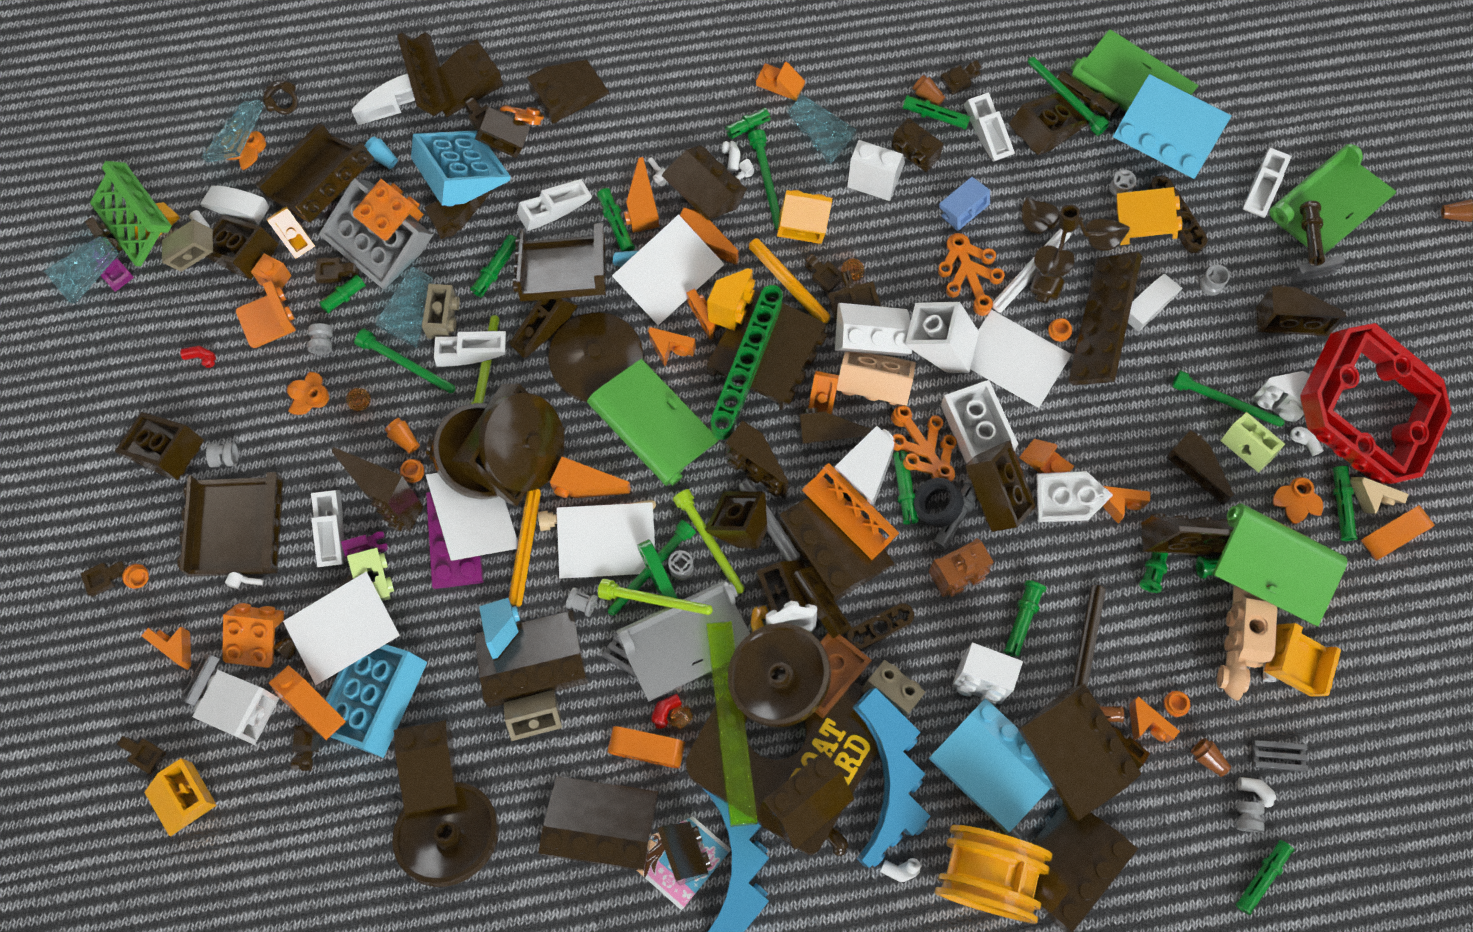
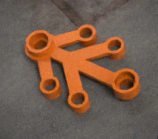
M955 233L947 240L949 253L945 261L940 263L938 274L944 278L949 277L953 270L952 265L958 256L961 266L953 281L947 285L946 293L949 297H957L961 291V284L965 277H967L976 298L973 310L976 314L985 316L990 313L993 301L984 294L976 274L989 279L993 284H1000L1005 276L1004 271L999 268L991 270L971 261L968 254L980 258L984 264H992L995 261L996 252L990 248L982 250L970 244L967 236ZM955 242H961L962 245H956ZM989 254L992 256V258L988 259L985 257V255ZM947 267L949 271L944 272L941 268ZM998 274L1001 278L996 279L993 275ZM955 287L957 291L952 292L949 288ZM980 301H985L988 305H981Z
M904 405L896 407L891 414L892 422L898 427H905L916 443L906 441L905 437L901 434L893 436L894 442L898 440L901 443L899 445L895 442L894 450H903L910 453L903 460L904 467L908 470L915 469L931 474L932 479L945 478L952 482L955 477V471L950 465L952 450L957 444L956 438L952 435L944 436L940 442L942 448L941 458L939 459L935 453L938 431L943 426L942 418L935 415L927 422L928 434L926 440L912 421L910 408ZM917 455L927 458L929 463L921 462ZM908 459L912 460L914 464H911Z

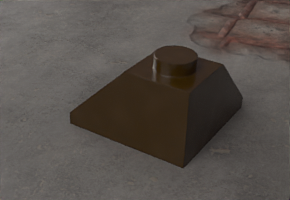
M723 491L705 531L737 548L759 549L767 532L765 493L763 491Z

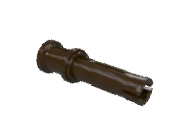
M1065 70L1057 78L1075 96L1089 104L1091 111L1096 110L1108 121L1115 116L1120 108L1119 103H1113L1107 99L1103 92L1096 93Z
M1312 200L1301 204L1299 211L1303 215L1301 227L1306 232L1309 264L1314 266V259H1316V266H1319L1325 262L1321 236L1323 219L1320 217L1321 204L1318 201Z

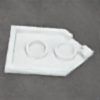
M1087 471L1037 473L1038 522L1088 521L1113 496Z
M790 601L784 605L781 611L772 610L766 614V625L789 623L800 626L812 633L816 628L817 606L807 604L805 605L806 607H801L798 602Z

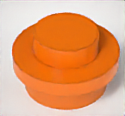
M1055 319L1050 323L1048 333L1055 341H1066L1072 334V326L1066 319Z
M409 459L400 467V475L408 483L420 481L425 473L423 464L416 459Z
M141 564L128 566L122 575L124 584L133 589L143 587L149 578L148 570Z
M1172 691L1164 698V708L1170 715L1181 717L1188 713L1190 700L1183 692Z

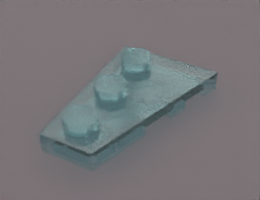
M801 95L789 109V116L801 131L808 135L814 147L820 150L829 165L856 134L855 128L804 95Z
M258 99L241 103L201 157L207 163L239 157L264 105Z
M99 236L47 268L44 272L68 302L76 304L119 253L107 238Z
M411 266L376 321V326L418 348L428 284H432V277Z

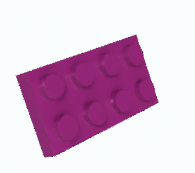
M427 492L432 587L439 589L484 583L482 555L451 561L431 492Z

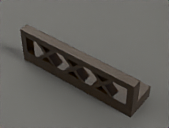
M401 32L397 35L416 106L432 116H436L451 104L431 35L424 32L413 40Z

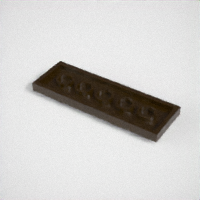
M1138 251L1096 259L1068 381L1073 386L1115 382L1142 255Z

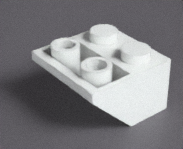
M1300 371L1271 377L1253 396L1252 400L1257 402L1260 407L1270 409L1279 414L1285 421L1296 423L1304 415L1300 394L1310 375Z

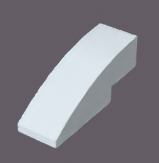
M408 74L396 77L382 84L360 100L352 109L357 124L361 125L401 113L399 105L415 101Z
M989 92L968 99L964 103L967 114L971 116L972 126L992 161L994 162L1015 154L999 111L996 112Z
M1273 148L1267 150L1243 210L1263 218L1266 217L1292 156Z
M582 179L542 190L539 197L520 202L517 215L526 230L529 231L572 212L589 201L592 195Z
M211 186L200 204L202 207L222 215L246 220L258 226L269 209V205L263 197L224 186Z
M1163 274L1132 302L1128 324L1139 332L1182 290V287L1166 274Z
M506 331L458 332L457 337H435L434 360L436 366L467 365L505 355Z
M340 490L311 493L314 518L311 519L317 567L343 564L344 551L341 541H344Z

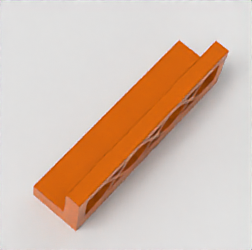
M830 463L825 465L818 475L802 489L871 560L899 534ZM827 473L834 480V484H830L823 476ZM843 492L851 497L852 502L844 498ZM861 510H864L869 515V519H865L861 515ZM878 528H882L889 537L886 539L879 532Z

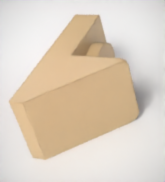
M1351 477L1350 480L1364 513L1376 514L1380 503L1394 506L1395 503H1406L1409 495L1364 477Z

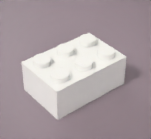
M989 380L944 395L941 408L957 440L958 447L966 464L974 456L1011 440L1015 451L1018 442Z
M972 642L961 658L952 687L957 688V692L970 697L973 694L981 697V701L986 698L993 706H996V703L1000 705L1013 692L1023 661Z

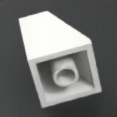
M858 140L851 158L847 187L890 201L905 164L903 154Z
M960 302L915 303L905 345L947 373H969L979 331Z
M878 426L835 466V469L873 507L889 467L895 444L893 436L887 430H881Z
M217 670L216 674L209 679L207 691L203 698L197 701L194 707L195 713L192 717L255 745L279 697L261 687Z

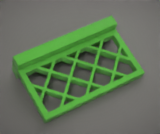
M105 161L102 169L106 174L90 204L135 266H142L160 233H168L172 225L126 163ZM111 182L114 184V192L111 191ZM112 195H115V208H112ZM103 196L105 201V209L100 204ZM122 197L126 201V208H123ZM113 211H116V224L113 222ZM123 211H126L127 224H124ZM134 213L137 216V224H134ZM124 227H127L128 241L124 236ZM135 227H138V240H135ZM145 228L148 232H151L147 240ZM135 243H139V253H138V255L136 254V244H135Z

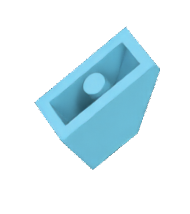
M509 598L479 606L485 641L492 659L498 658L518 633L517 621H520V615L517 606L512 607Z

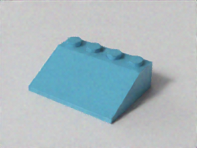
M1149 74L1113 137L1195 179L1232 115Z
M477 131L413 134L411 159L441 205L454 206L455 204H465L510 181L511 176L490 147L475 140Z
M385 644L339 671L326 701L346 722L330 737L384 758L393 739L394 730L399 726L427 662L409 651Z
M986 698L929 758L1007 834L1011 832L1053 786L1018 728Z

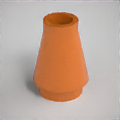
M397 418L385 428L387 437L405 449L409 454L419 448L420 444L417 442L406 421Z

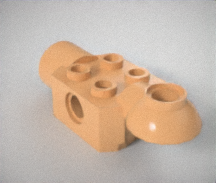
M1233 586L1232 607L1226 617V625L1229 626V635L1226 636L1224 648L1228 651L1226 666L1221 665L1218 670L1217 686L1218 688H1223L1230 698L1239 701L1243 693L1247 692L1250 684V671L1247 669V666L1261 667L1265 662H1270L1275 654L1277 607L1236 586Z

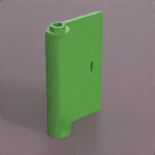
M1109 29L1087 58L1085 56L1082 59L1078 58L1071 67L1074 78L1097 93L1103 92L1107 99L1113 103H1119L1120 107L1125 111H1128L1149 74L1190 95L1198 88L1197 84Z
M1346 144L1270 208V216L1278 225L1308 247L1306 232L1301 227L1303 215L1300 214L1299 207L1307 201H1318L1321 204L1320 217L1323 219L1321 236L1325 255L1394 196L1397 191L1361 165L1363 155L1358 146Z
M642 359L597 389L587 400L592 409L665 486L669 484L674 486L683 477L681 474L683 469L719 440L713 436L712 432Z
M1242 503L1232 506L1227 513L1228 525L1234 529L1212 575L1318 627L1346 569L1347 557Z

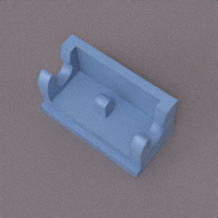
M971 177L939 203V208L944 211L941 216L956 231H959L990 205V190Z

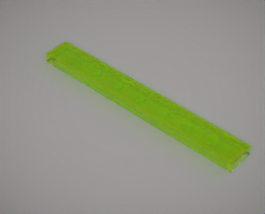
M732 621L707 623L706 631L730 827L757 825L744 713L733 701L728 687V668L735 651Z

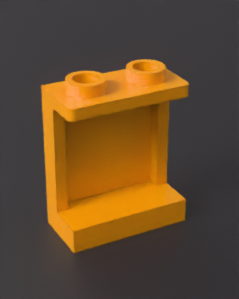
M1174 187L1117 193L1118 222L1130 227L1128 234L1120 245L1130 244V238L1172 234V239H1177L1178 230H1182V218L1177 216L1176 210H1180L1179 196H1175Z
M1296 623L1277 624L1275 654L1270 662H1266L1264 672L1308 696H1328L1332 688L1341 649L1338 647H1325L1301 633L1303 627Z

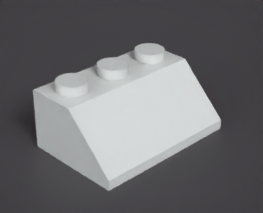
M838 303L835 351L891 356L912 354V350L905 345L911 322L908 310Z

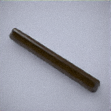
M1092 585L1090 588L1072 688L1082 684H1086L1088 688L1106 591L1101 585Z

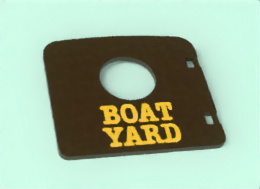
M854 682L824 718L814 712L803 720L806 729L805 742L795 755L783 760L764 758L751 748L745 735L747 716L733 701L728 687L707 719L687 756L686 771L689 778L703 789L786 841L760 809L765 798L823 751L841 770L853 794L878 752L876 742L866 723L853 709L861 695H864L861 691L863 686ZM842 811L797 849L807 855L816 854L822 847Z

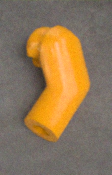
M765 605L759 608L756 606L752 610V631L764 626L762 619H766V614L768 613Z

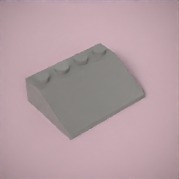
M355 178L348 186L319 235L350 262L355 263L356 267L378 286L386 289L423 252L433 234L412 216L408 215L388 240H382L353 216V211L374 187L370 181Z

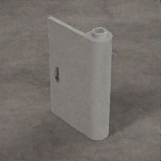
M724 580L683 599L711 605L713 612L710 615L666 607L615 631L648 702L730 663L735 649L750 634L735 605V597L738 594L732 583L728 584Z

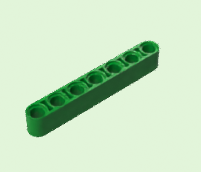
M776 285L764 287L760 294L711 417V431L717 439L724 440L732 435L782 308L783 294L782 290ZM773 297L777 300L775 302H769L766 299ZM767 318L769 321L763 323L758 321V319ZM753 338H758L761 340V342L752 343L750 342V340ZM744 359H750L753 362L747 365L742 363L741 361ZM735 380H742L745 383L737 386L733 382ZM727 401H734L736 405L734 407H727L725 403ZM719 422L728 424L724 429L716 427Z

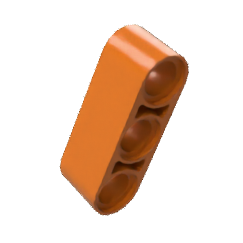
M1418 505L1362 539L1361 542L1374 560L1377 561L1434 527L1435 524L1423 508Z
M613 726L607 753L679 769L686 742L675 738Z

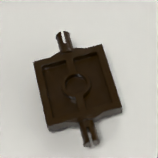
M850 271L841 273L845 287L827 295L836 325L838 303L881 307L874 282L854 284Z

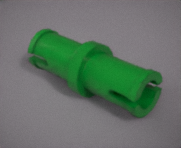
M762 108L751 115L746 114L742 116L741 120L725 127L726 133L731 140L745 132L750 133L754 131L755 127L769 122L771 117L767 116H770L766 108Z
M356 274L341 287L339 285L334 288L335 291L320 301L319 304L329 314L343 302L347 303L350 301V297L366 285Z

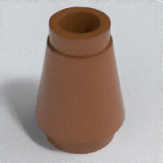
M925 75L912 88L917 96L924 100H930L932 104L938 106L946 98L931 77L927 78Z
M1473 199L1442 205V219L1472 222Z
M1203 738L1192 748L1191 753L1194 755V759L1220 777L1227 774L1231 769V765L1213 741Z

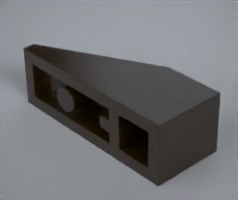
M490 190L465 204L446 206L441 205L438 200L424 207L440 239L451 237L461 230L492 191Z
M570 298L538 300L509 342V345L523 358H527L568 321L578 305Z
M817 407L803 409L804 414H798L800 438L803 444L867 436L873 430L826 412H818Z
M1190 430L1166 458L1224 505L1234 493L1211 446L1202 435Z

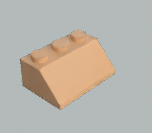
M845 351L837 390L849 396L856 394L865 396L866 399L872 401L879 399L888 401L889 404L894 406H907L916 362L880 354Z

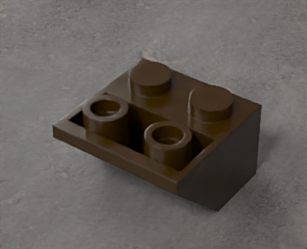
M803 560L778 562L756 571V579L769 611L776 610L779 612L790 601L798 602L801 607H806L805 605L810 604L791 576L797 570L805 568Z

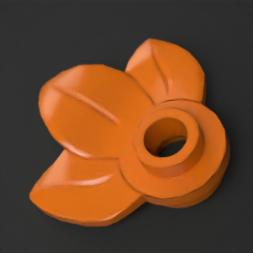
M507 105L500 108V111L515 113V120H522L528 124L540 125L541 120L544 119V115L537 108L528 107L525 110Z
M247 131L237 132L232 136L233 143L225 151V159H239L242 170L249 168L257 160L258 153L262 152L266 146L263 134L258 131L250 133Z
M309 372L305 377V381L295 380L287 386L288 395L294 399L288 410L291 414H306L312 407L321 408L329 401L328 390L323 386V379L318 373Z
M1295 478L1290 482L1289 486L1280 487L1273 496V505L1285 507L1286 516L1293 524L1303 521L1308 513L1316 516H1321L1323 501L1314 493V485L1307 478ZM1297 487H1301L1304 493H1300Z

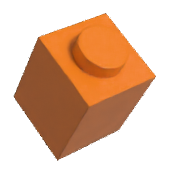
M266 254L262 255L251 271L255 279L262 286L264 283L272 280L276 288L281 287L283 289L291 277L284 263Z

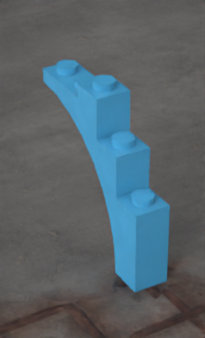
M877 688L869 689L853 706V709L866 723L876 742L884 776L883 804L878 823L869 842L856 858L863 866L868 868L872 865L874 867L877 866L884 859L885 855L883 853L889 846L894 847L902 839V832L911 836L914 834L919 835L927 827L928 823L926 821L930 818V815L908 794L909 792L914 793L922 785L923 781L921 779L925 773L903 752L904 750L909 751L918 741L916 737L921 732Z
M703 789L711 797L722 815L729 834L732 851V873L727 897L719 916L708 932H745L769 902L765 898L768 893L757 883L753 887L749 884L769 860V857L766 855L768 850L757 840L754 843L750 841L761 828V825Z

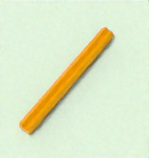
M758 238L753 239L749 243V249L814 318L828 323L831 315Z
M540 489L527 491L509 592V600L512 606L520 607L523 602L541 496Z

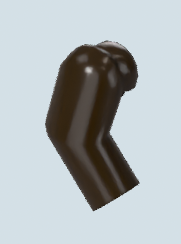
M832 828L826 840L833 846L832 852L835 855L843 856L846 854L848 841L837 828Z

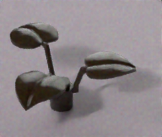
M1026 197L1022 207V221L1029 231L1042 234L1048 228L1053 230L1058 223L1063 230L1058 248L1047 245L1039 248L1035 253L1034 264L1041 275L1046 278L1062 277L1073 268L1074 254L1071 251L1062 249L1066 234L1074 231L1078 225L1083 235L1089 237V244L1103 251L1116 248L1128 234L1130 227L1112 220L1094 219L1089 221L1085 228L1083 218L1079 217L1080 210L1075 205H1065L1059 211L1052 204L1035 201Z

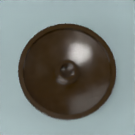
M600 312L583 314L565 323L554 336L549 348V366L555 382L566 394L583 402H587L597 389L640 359L644 361L640 338L632 326L617 316Z
M531 393L506 395L490 407L482 421L479 432V453L482 464L491 479L505 489L527 492L542 487L551 480L564 454L565 439L561 420L552 405L538 395Z
M485 403L463 405L450 412L438 426L432 441V458L441 479L457 493L474 499H492L499 496L468 477L452 462V459L488 406Z
M789 623L766 625L750 633L735 649L728 668V687L737 707L754 722L769 727L794 725L811 716L824 701L831 682L830 660L823 645L808 630Z
M456 782L458 805L405 815L403 808L399 814L393 830V851L398 864L416 882L432 887H446L461 883L475 875L493 854L499 836L498 816L489 798L472 785Z

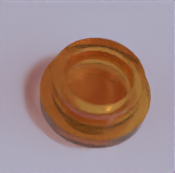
M854 258L845 261L841 268L842 273L850 271L853 281L860 280L865 270L864 265Z
M354 388L349 391L346 402L353 411H363L370 405L371 397L365 389Z
M688 705L676 707L670 714L669 724L672 727L676 726L678 729L685 727L693 718V714L690 712L691 708Z

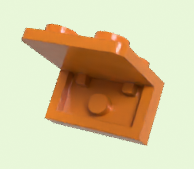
M382 179L378 181L353 211V216L385 241L392 236L408 215L419 221L424 214L418 209L419 203L410 196L406 199L402 196L403 191L394 183L389 185Z
M272 280L263 284L267 296L236 309V314L246 339L252 348H257L296 331L292 322L295 319L290 307H286L284 301L287 300L282 288H276Z
M246 603L236 604L223 615V661L231 664L271 667L274 663L275 628L284 621V611L275 610V607L272 606L255 608Z

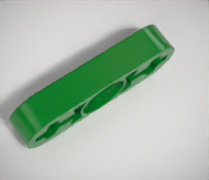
M647 539L637 544L638 551L658 594L677 598L652 542Z

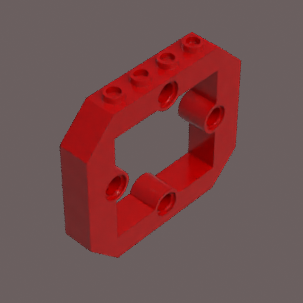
M1376 323L1351 327L1331 333L1300 394L1307 429L1316 436V439L1329 446L1336 455L1343 457L1355 470L1362 472L1370 480L1383 485L1423 477L1452 414L1444 379ZM1361 353L1376 364V372L1381 380H1396L1418 398L1408 422L1398 424L1392 429V440L1396 445L1392 456L1378 447L1370 434L1361 433L1333 411L1342 391L1354 388L1359 383V372L1355 364Z

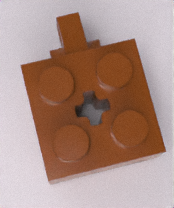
M976 538L971 543L939 559L933 560L928 572L942 597L949 594L951 597H954L965 590L963 587L972 583L975 586L986 579L985 576L990 573L989 570L994 562L982 541Z

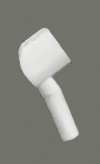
M651 157L648 159V162L656 172L653 179L659 186H663L667 182L662 177L666 169H661Z
M749 159L739 164L741 172L735 177L741 180L754 174V168Z
M231 572L225 584L238 589L241 582L263 585L264 579L247 578L236 572Z

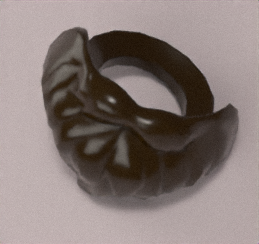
M286 80L271 82L266 87L263 95V102L268 112L276 111L283 115L294 112L298 105V99L294 93L296 86ZM279 89L290 94L293 98V104L288 109L278 107L271 97Z

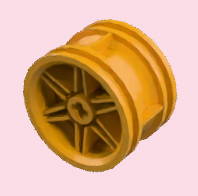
M951 825L950 833L954 835V838L947 839L946 843L948 847L952 848L947 874H939L938 880L942 882V887H936L934 893L950 901L977 910L1036 924L1038 916L1034 915V910L1041 909V902L1034 899L1039 874L1046 875L1049 873V867L1045 865V861H1051L1052 853L1032 843L997 832L965 825Z

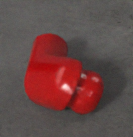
M197 345L180 350L183 360L199 358L202 359L201 364L206 368H211L215 365L216 355L214 352Z
M677 693L656 704L651 716L652 723H655L656 728H665L668 725L667 716L669 711L682 705Z

